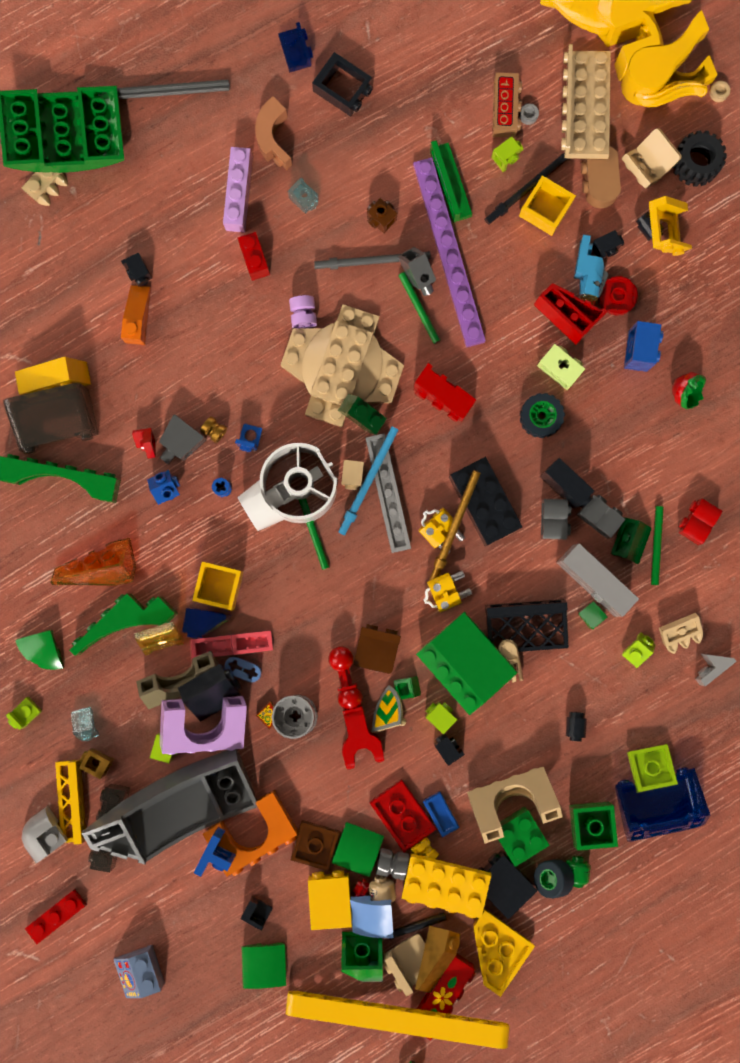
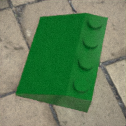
M465 611L416 654L469 715L486 703L518 673Z

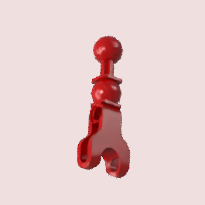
M338 646L329 653L328 662L331 668L338 671L341 684L337 688L339 691L337 698L339 705L343 708L348 738L342 746L345 766L347 770L355 768L354 755L362 748L370 750L376 762H384L381 739L368 730L363 706L361 705L363 695L357 688V683L352 682L349 668L353 664V654L348 648Z

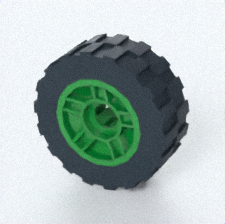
M548 393L533 395L526 400L520 411L519 416L522 428L527 431V434H531L535 438L550 437L560 429L564 422V407L560 404L559 399L557 400L555 396L548 395ZM544 412L545 418L540 419L539 413Z

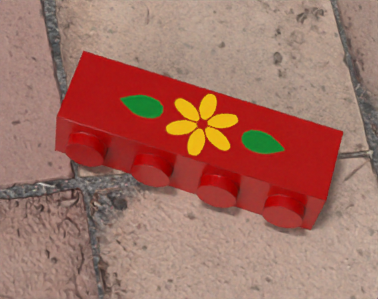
M456 953V956L430 993L426 992L416 1009L451 1014L453 1004L456 1000L459 1001L464 994L463 988L467 982L471 983L475 976L473 963Z

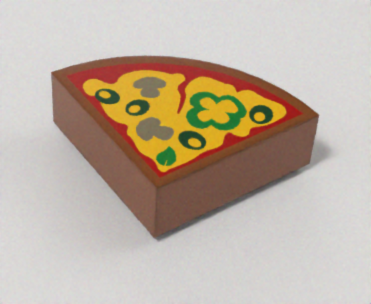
M271 701L256 714L269 730L273 726L271 716L274 705Z

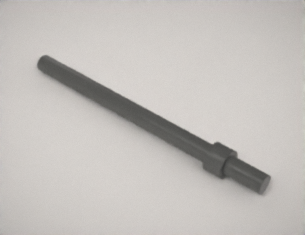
M430 251L424 252L427 259H431ZM400 254L337 259L335 257L329 258V260L314 261L315 269L330 268V270H335L338 267L400 262L397 257Z

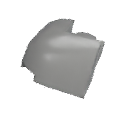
M46 806L31 817L24 825L21 839L23 845L36 864L69 840L57 824L59 821L49 806Z

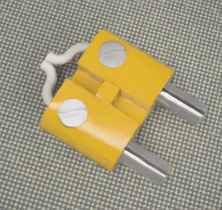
M444 507L439 511L436 509L430 512L426 510L423 513L422 526L418 531L434 548L439 547L442 549L454 518ZM436 512L432 516V518L424 524V521L427 518V514H432ZM459 530L456 533V538L459 541L465 539V536Z
M460 571L451 576L448 572L427 581L429 588L425 591L426 597L423 599L425 604L428 603L432 608H438L441 613L461 604V599L472 595L470 588L458 593L453 583L465 577L464 572ZM428 591L431 592L436 605L426 601L429 597Z

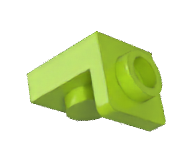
M26 697L6 717L9 719L8 723L13 728L20 730L28 726L42 710L29 697Z

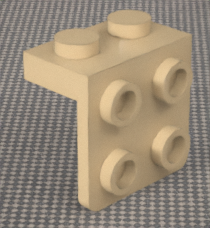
M657 128L636 149L626 153L621 159L624 161L627 169L636 176L638 183L646 189L657 183L681 159V154L662 130Z
M418 933L384 953L385 962L383 965L389 975L393 974L396 979L394 983L399 992L403 991L406 997L413 993V985L417 982L426 944Z

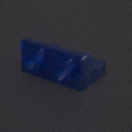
M300 22L296 23L295 29L278 33L289 73L311 67L310 59L313 58L311 46L307 47L305 41L308 40L305 28L301 29Z

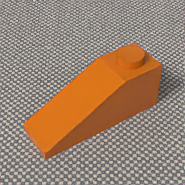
M130 286L121 330V339L127 344L145 345L150 287Z

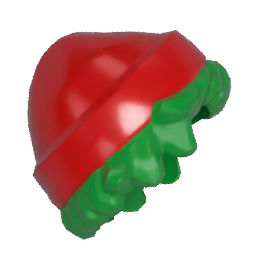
M690 372L676 378L672 384V394L675 402L684 409H693L695 406H698V402L704 399L702 391L706 383V377Z

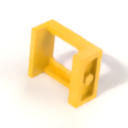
M668 196L650 201L649 210L653 248L661 250L663 253H672L674 256L682 255L685 253L684 251L692 249V245L683 243L680 240L678 214L688 211V204ZM660 220L668 224L669 239L664 241L661 239Z

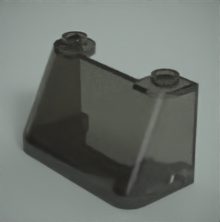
M80 383L68 384L3 400L18 449L24 452V454L36 452L35 449L39 448V445L73 437L87 441L93 439V436L99 435L89 389Z

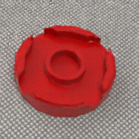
M611 277L605 282L602 293L598 298L599 304L602 308L608 310L607 313L616 316L624 315L631 311L637 303V287L627 277Z

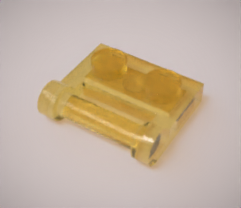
M174 622L164 623L160 626L134 633L135 640L145 656L159 649L176 644L178 646L184 644L183 636L179 633Z

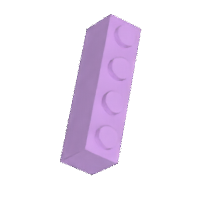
M231 147L223 217V225L226 231L245 233L253 160L250 148Z

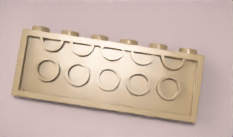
M569 44L568 52H564L563 64H567V69L563 71V81L567 82L566 86H563V98H566V103H563L562 115H566V120H562V133H565V138H562L561 150H565V158L608 159L611 51H573V44Z

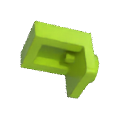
M640 632L637 639L623 651L622 656L638 668L654 653L656 645L652 638Z

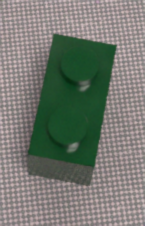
M351 394L346 396L338 409L340 413L363 430L377 435L387 419L360 397Z

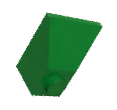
M342 932L341 972L361 982H383L382 938L362 936L353 932Z

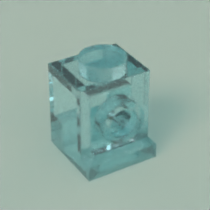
M302 178L287 191L289 199L305 214L309 210L315 209L318 205V194Z

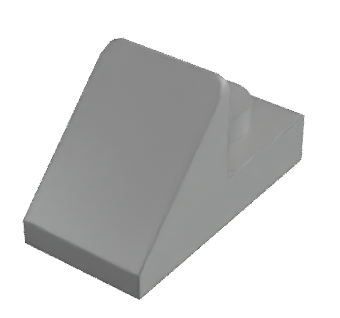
M701 654L710 667L706 666L698 672L699 676L695 680L699 685L707 686L737 661L729 657Z

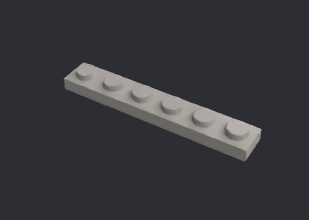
M385 433L366 437L371 465L386 439ZM388 450L375 476V482L391 553L409 550L411 546Z

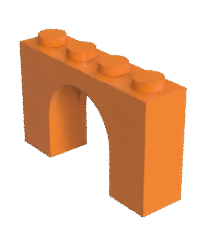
M275 789L255 802L268 826V835L262 844L250 848L239 845L231 836L223 820L204 831L203 836L207 843H209L218 827L225 830L218 846L236 854L228 871L223 870L226 877L231 874L233 876L238 875L244 870V866L249 863L253 866L261 861V856L266 853L269 856L278 851V846L285 843V845H288L296 840L295 836H297L298 830Z

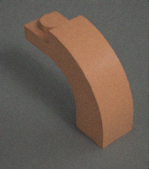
M272 96L258 113L255 125L256 138L265 160L269 162L273 159L279 167L283 166L288 170L292 166L291 157L274 140L276 129L288 118L287 110Z

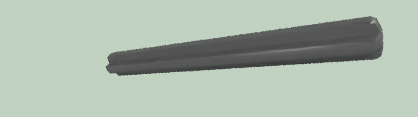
M229 80L125 87L117 88L118 99L229 91L230 82Z

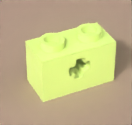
M554 344L537 366L568 390L585 368L580 360L570 357L564 347ZM564 363L566 366L562 369L559 368V365Z

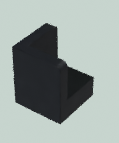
M252 896L240 919L262 931L273 908Z

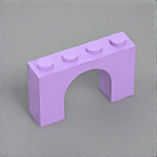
M243 696L223 697L222 716L219 724L211 731L201 734L192 733L184 727L185 707L182 699L162 700L160 747L162 754L173 755L186 752L196 753L201 751L215 752L217 750L233 751L235 749H243L247 709Z

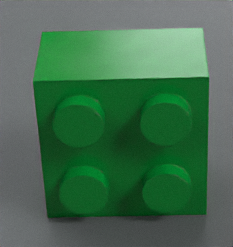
M607 801L569 805L573 846L577 851L618 847L615 811L612 803Z
M525 806L500 821L504 837L498 840L515 867L550 846Z

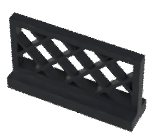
M564 599L485 605L488 638L492 643L497 636L506 640L500 633L508 625L515 631L509 638L510 640H513L517 634L526 640L521 647H518V652L569 648L567 602ZM562 613V621L557 627L549 621L554 614ZM534 615H540L545 619L537 628L529 622ZM514 617H521L524 620L518 629L509 623ZM492 618H500L505 622L498 631L491 625ZM547 622L555 628L548 637L539 631ZM527 623L535 629L528 639L520 633ZM557 631L563 635V643L554 644L550 640ZM537 633L545 638L541 645H534L531 642V639Z

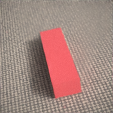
M271 631L190 639L191 659L209 651L215 657L273 650Z

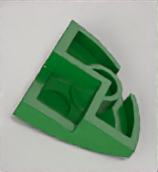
M53 630L15 640L21 654L28 661L37 664L38 667L49 670L64 668L60 649H57Z

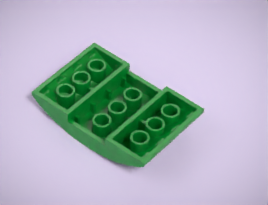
M117 86L77 87V92L38 93L37 89L0 91V135L3 166L22 171L65 173L98 169L124 161Z

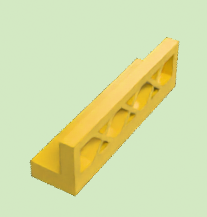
M80 759L55 762L60 828L66 835V828L70 824L72 825L73 837H68L69 840L65 843L73 842L74 845L82 844L86 841L82 835V831L86 829L82 770L79 768L81 765ZM68 765V779L62 774L61 766ZM67 784L70 789V799L63 794V788ZM68 804L71 805V819L65 815L64 809Z

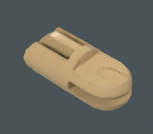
M510 639L503 640L499 644L498 650L513 667L516 664L519 680L523 681L518 647ZM516 675L511 679L512 682H516Z

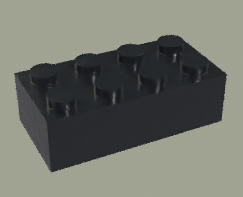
M484 457L450 474L449 479L461 500L473 470L481 473L466 512L486 547L521 529L522 525L487 458Z

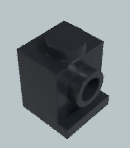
M614 230L595 239L592 249L595 255L603 258L604 261L606 256L611 257L619 252V248L624 245V240Z
M139 252L121 260L130 280H135L138 287L146 285L152 279Z
M446 733L435 738L437 742L434 743V746L448 766L465 755L461 749L457 751L459 745L453 737L449 739Z

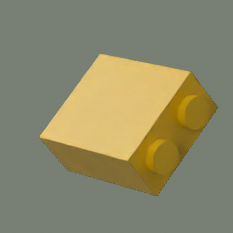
M343 870L333 871L332 874L325 875L324 872L312 873V876L308 877L311 930L352 927L349 873H344Z

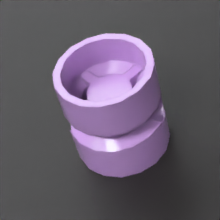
M302 295L290 298V311L293 312L291 315L292 328H313L317 326L316 313L313 312L315 310L314 297Z

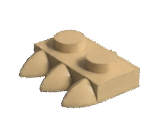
M35 172L22 189L37 203L49 206L50 200L46 193L58 196L59 191L55 183L60 186H67L68 182L63 173Z
M696 613L659 627L663 644L673 654L677 651L678 642L683 648L687 649L690 644V637L696 643H700L703 638L700 619Z

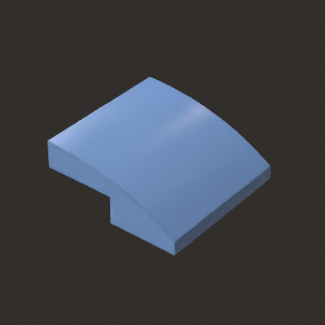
M370 896L350 897L353 933L373 938H393L391 900L371 901Z

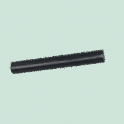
M442 912L394 929L393 938H389V940L447 920L446 915Z

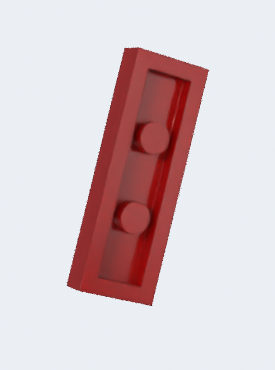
M74 889L29 924L25 930L37 945L87 904L76 889Z

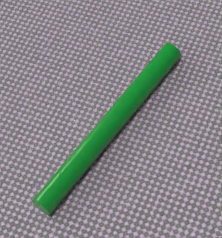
M406 273L399 274L398 276L433 344L440 342L441 340Z
M298 499L303 515L311 514L307 499ZM314 521L307 522L306 524L322 570L330 568Z
M656 506L651 585H659L663 506Z

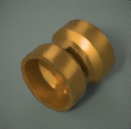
M210 416L202 425L200 432L210 436L213 442L218 443L228 428L223 424H218L217 420Z

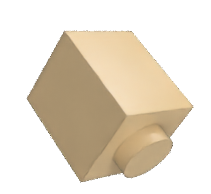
M344 460L341 484L345 486V489L357 490V487L361 488L364 462Z

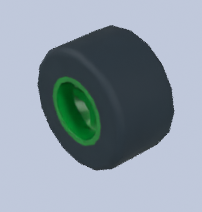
M555 859L547 860L536 867L534 883L542 896L552 899L560 898L571 892L574 885V874L566 862Z

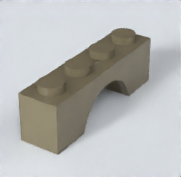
M209 651L192 658L190 668L178 676L162 677L153 674L138 680L136 683L139 697L148 709L161 705L162 700H173L181 697L178 687L219 665L213 653Z

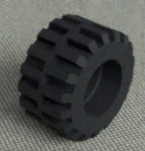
M701 130L696 131L695 134L692 132L685 137L677 147L678 152L681 154V159L672 167L676 168L674 171L675 176L679 175V180L681 182L685 180V184L688 186L690 183H693V187H697L699 184L704 186L707 182L710 183L726 163L724 161L727 158V153H724L726 147L721 145L723 142L721 138L718 140L715 138L716 134L710 135L709 131L702 133ZM699 152L703 154L707 159L708 165H697L691 159L690 153Z

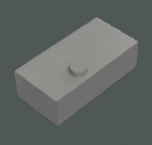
M579 543L572 545L556 562L614 617H623L639 600L635 594Z

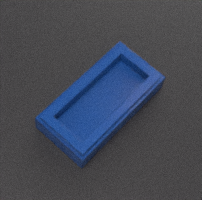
M440 791L422 800L442 837L460 828Z

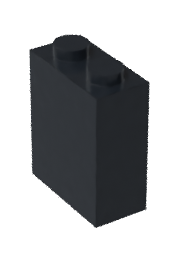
M560 458L554 461L540 476L558 495L568 500V504H571L573 509L577 507L582 508L593 499L591 494L594 490Z
M221 664L178 687L183 703L200 722L222 710L223 697L241 696L239 690L242 689L239 681L234 679L229 669L225 670Z
M500 851L498 854L494 853L489 858V863L484 868L480 867L478 870L491 873L486 897L509 920L537 892V889L513 865L510 859Z

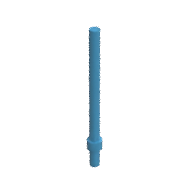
M391 427L350 510H347L344 515L345 519L338 531L340 534L346 535L351 523L357 518L358 515L356 513L399 429Z

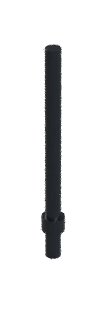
M565 152L504 203H499L495 210L484 219L485 222L490 225L499 216L505 215L512 205L537 185L542 175L547 177L569 158H565Z

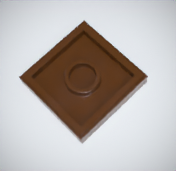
M302 820L290 860L329 871L340 831Z

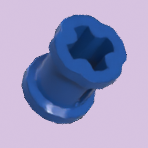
M217 478L212 483V490L219 497H227L231 494V484L226 479ZM218 485H224L226 490L219 492Z

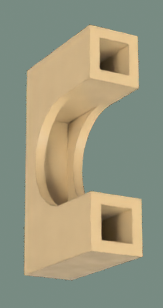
M544 767L533 768L529 772L513 775L508 779L495 781L490 785L478 787L467 792L484 843L504 837L497 816V809L503 800L511 796L520 795L532 800L543 824L562 818L560 804Z

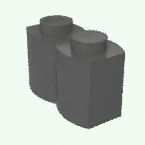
M592 495L593 499L581 508L577 516L602 536L610 539L624 522L623 513L615 507L610 508L606 504L607 500L602 496Z
M542 499L541 539L566 540L567 536H570L571 525L568 524L567 518L571 516V504H568V500Z

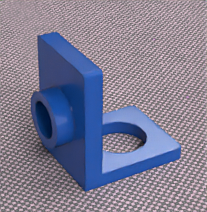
M243 424L240 439L235 441L236 445L240 447L239 450L245 452L257 451L262 428ZM248 430L256 432V438L253 441H248L245 438V433Z

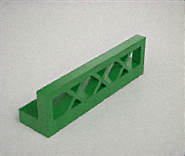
M437 140L432 141L430 154L453 223L472 217L449 142L438 146Z

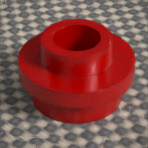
M363 878L362 882L357 881L353 890L356 893L355 897L365 896L369 888V883L366 882V879Z

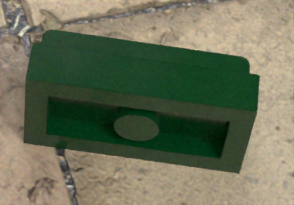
M624 517L625 520L620 526L611 554L639 564L652 528L639 520Z

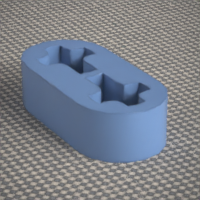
M230 657L225 662V670L229 669L232 675L245 681L256 682L262 675L261 668L258 665L240 657ZM236 660L237 665L243 668L242 670L234 669L232 671L229 663ZM253 668H255V672L258 675L257 677L254 676L251 679L249 678L250 674L245 672L244 670H252Z

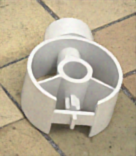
M305 443L284 445L275 450L266 459L260 473V480L237 498L257 531L283 520L292 523L314 521L330 509L337 494V478H335L330 469L333 467V463L327 464L319 448ZM301 452L312 454L320 459L334 482L330 497L313 488V482L323 477V474L318 466L310 471L302 468ZM291 453H297V467L290 469L283 481L266 491V480L272 466L282 457ZM296 477H304L308 480V485L301 491H295L290 487L292 480ZM311 494L326 501L319 510L305 516H292L277 510L283 504L285 505L294 499L308 498Z

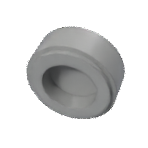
M531 103L523 105L521 112H519V119L526 125L534 124L539 116L537 106Z

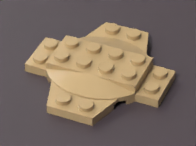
M342 304L337 321L325 328H293L281 367L305 383L311 395L305 412L306 416L343 427L346 416L340 413L338 409L348 394L358 396L367 403H392L404 365L380 348L374 336L380 316Z

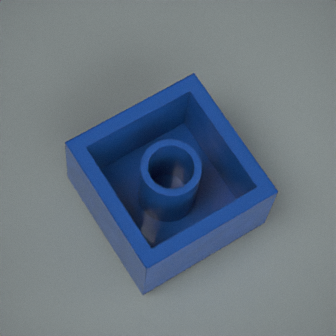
M637 321L628 333L624 369L647 372L659 362L661 351L658 348L659 343L663 340L662 324Z

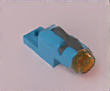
M583 235L580 241L574 278L580 279L579 299L583 301L588 300L595 306L602 293L608 273L604 270L603 258L591 256L593 243H590L591 236Z

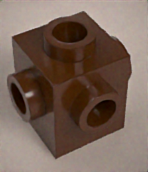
M379 198L377 202L373 201L367 208L368 223L383 233L397 221L398 213L387 200L383 201Z

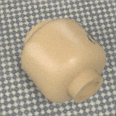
M376 876L375 880L369 884L371 901L391 900L392 905V902L396 899L393 880L388 879L386 876Z

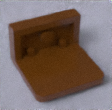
M367 624L366 628L362 627L354 665L391 674L401 636L397 635L398 631L387 628L385 632L378 631V626Z

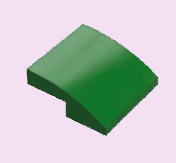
M346 822L332 864L370 877L384 836Z
M283 942L268 945L259 943L241 946L242 984L244 989L286 986L285 944Z

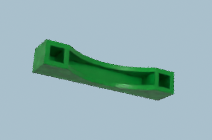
M7 454V457L0 456L1 482L22 485L39 477H63L78 483L96 500L111 503L117 502L121 480L115 478V474L104 472L102 476L97 475V471L85 469L84 472L77 471V467L65 465V468H60L57 463L46 461L44 465L39 464L37 459L27 458L26 461L19 460V456Z

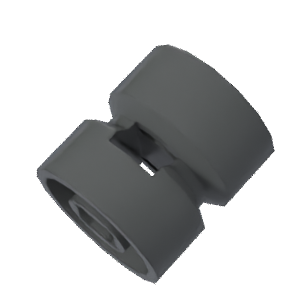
M381 848L376 874L381 876L391 874L395 879L404 880L409 854L397 852L394 855L392 850Z

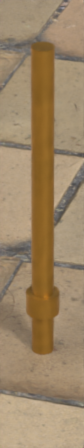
M476 470L472 472L440 554L434 561V569L430 580L439 577L441 570L446 566L447 555L481 474Z

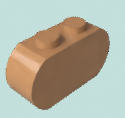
M609 146L608 159H585L581 163V174H584L585 180L582 183V192L586 193V201L595 208L611 206L621 192L618 152Z

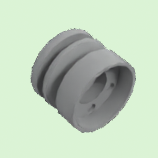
M287 696L278 701L273 708L272 723L276 731L283 737L290 739L300 738L311 732L316 726L318 719L317 708L313 701L306 696ZM296 711L298 714H301V718L297 719V721L292 717V714L296 713Z

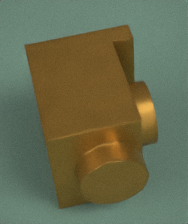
M92 748L85 751L81 756L80 762L82 763L79 768L98 779H102L106 776L114 758L108 757ZM95 758L100 761L99 765L94 764Z

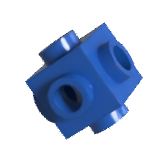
M169 470L160 472L154 477L147 479L150 492L158 505L180 495L178 487H180L179 480L176 475L172 476Z

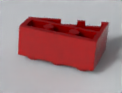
M552 283L538 297L534 306L576 345L604 317L608 310L600 309L592 305V302L588 300L583 301L575 297L574 293Z
M428 363L414 383L413 390L416 391L415 395L422 400L426 398L431 401V405L439 411L444 410L453 421L457 422L459 420L462 422L475 404L476 399L458 385L455 386L447 381L448 377L444 374L440 376L431 370L433 366Z

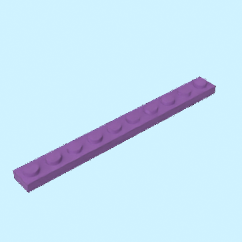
M431 157L413 162L466 348L485 343L486 340L433 159Z

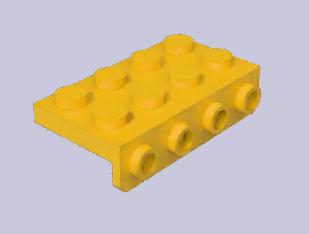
M411 853L401 899H405L413 904H425L429 908L445 909L449 913H462L469 918H482L491 873Z

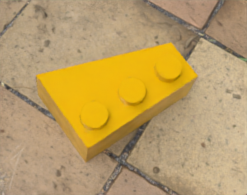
M61 357L15 371L19 395L27 396L28 399L38 398L42 394H51L57 391L91 385L87 362L69 357Z

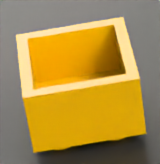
M542 175L523 205L519 217L552 236L572 205L576 195Z
M202 562L192 601L234 610L244 572Z

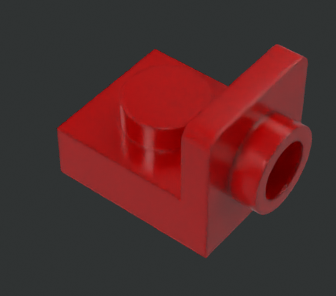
M152 428L132 431L136 447L145 451L148 459L155 458L156 441Z

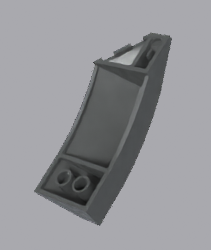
M226 750L183 767L141 789L84 829L82 835L91 850L99 852L101 849L111 852L110 855L123 859H127V857L138 860V863L146 865L147 861L188 836L222 820L257 808L255 803L257 798L238 750Z

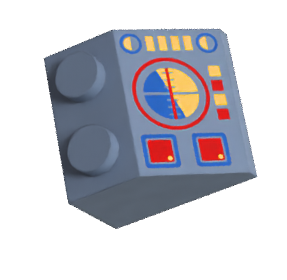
M153 945L113 959L126 998H143L160 992L165 985Z

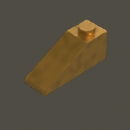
M433 926L429 927L416 982V990L427 993L432 991L456 956L461 934Z

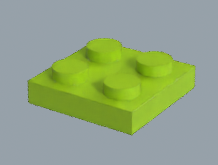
M668 744L627 752L637 793L678 784Z

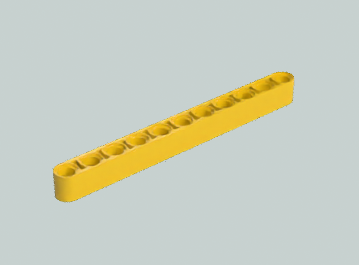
M288 991L285 1014L292 1017L491 1048H508L510 1025L504 1022L301 991Z

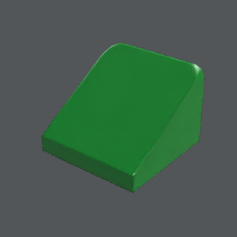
M594 601L578 613L590 629H594L608 618Z
M417 676L394 680L395 690L401 700L421 696Z

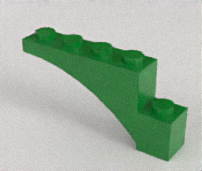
M122 594L115 600L116 605L112 609L107 608L100 615L102 618L97 623L93 622L86 629L87 633L83 637L79 636L73 641V647L69 651L74 656L81 655L100 639L129 627L140 625L165 627L178 613L161 596L157 598L152 597L146 603L147 608H145L132 594Z

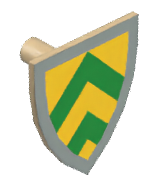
M390 685L382 693L376 705L372 721V733L396 726H405L406 719L403 718L401 698Z

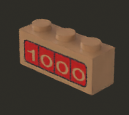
M495 73L492 137L515 138L517 131L521 129V119L518 118V112H521L522 100H518V93L522 91V81H519V73Z

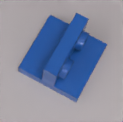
M220 827L217 828L194 874L201 877L209 863H212V866L219 871H228L236 854L218 846L225 830Z

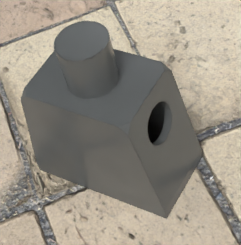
M413 247L397 256L411 284L417 289H421L424 296L431 294L434 291L431 283L435 282L436 278L426 254Z
M174 414L159 440V443L166 447L159 458L168 465L175 456L184 461L204 444L206 439Z

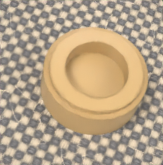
M716 81L709 90V95L715 102H723L730 94V86L725 81Z

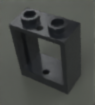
M335 52L312 82L314 93L350 117L354 111H359L362 106V100L365 96L368 97L373 90L372 77ZM339 68L362 82L349 102L326 87Z

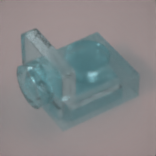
M91 707L71 712L74 736L80 741H89L93 737L99 736V732L95 729L93 709Z

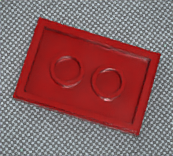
M402 779L369 802L404 853L437 830Z

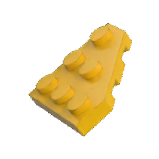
M484 908L482 918H477L473 924L484 986L501 997L535 945Z

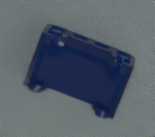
M684 767L676 770L677 785L638 793L635 784L629 780H622L615 785L624 833L628 842L695 829L706 824L710 817V812L695 768L688 769Z

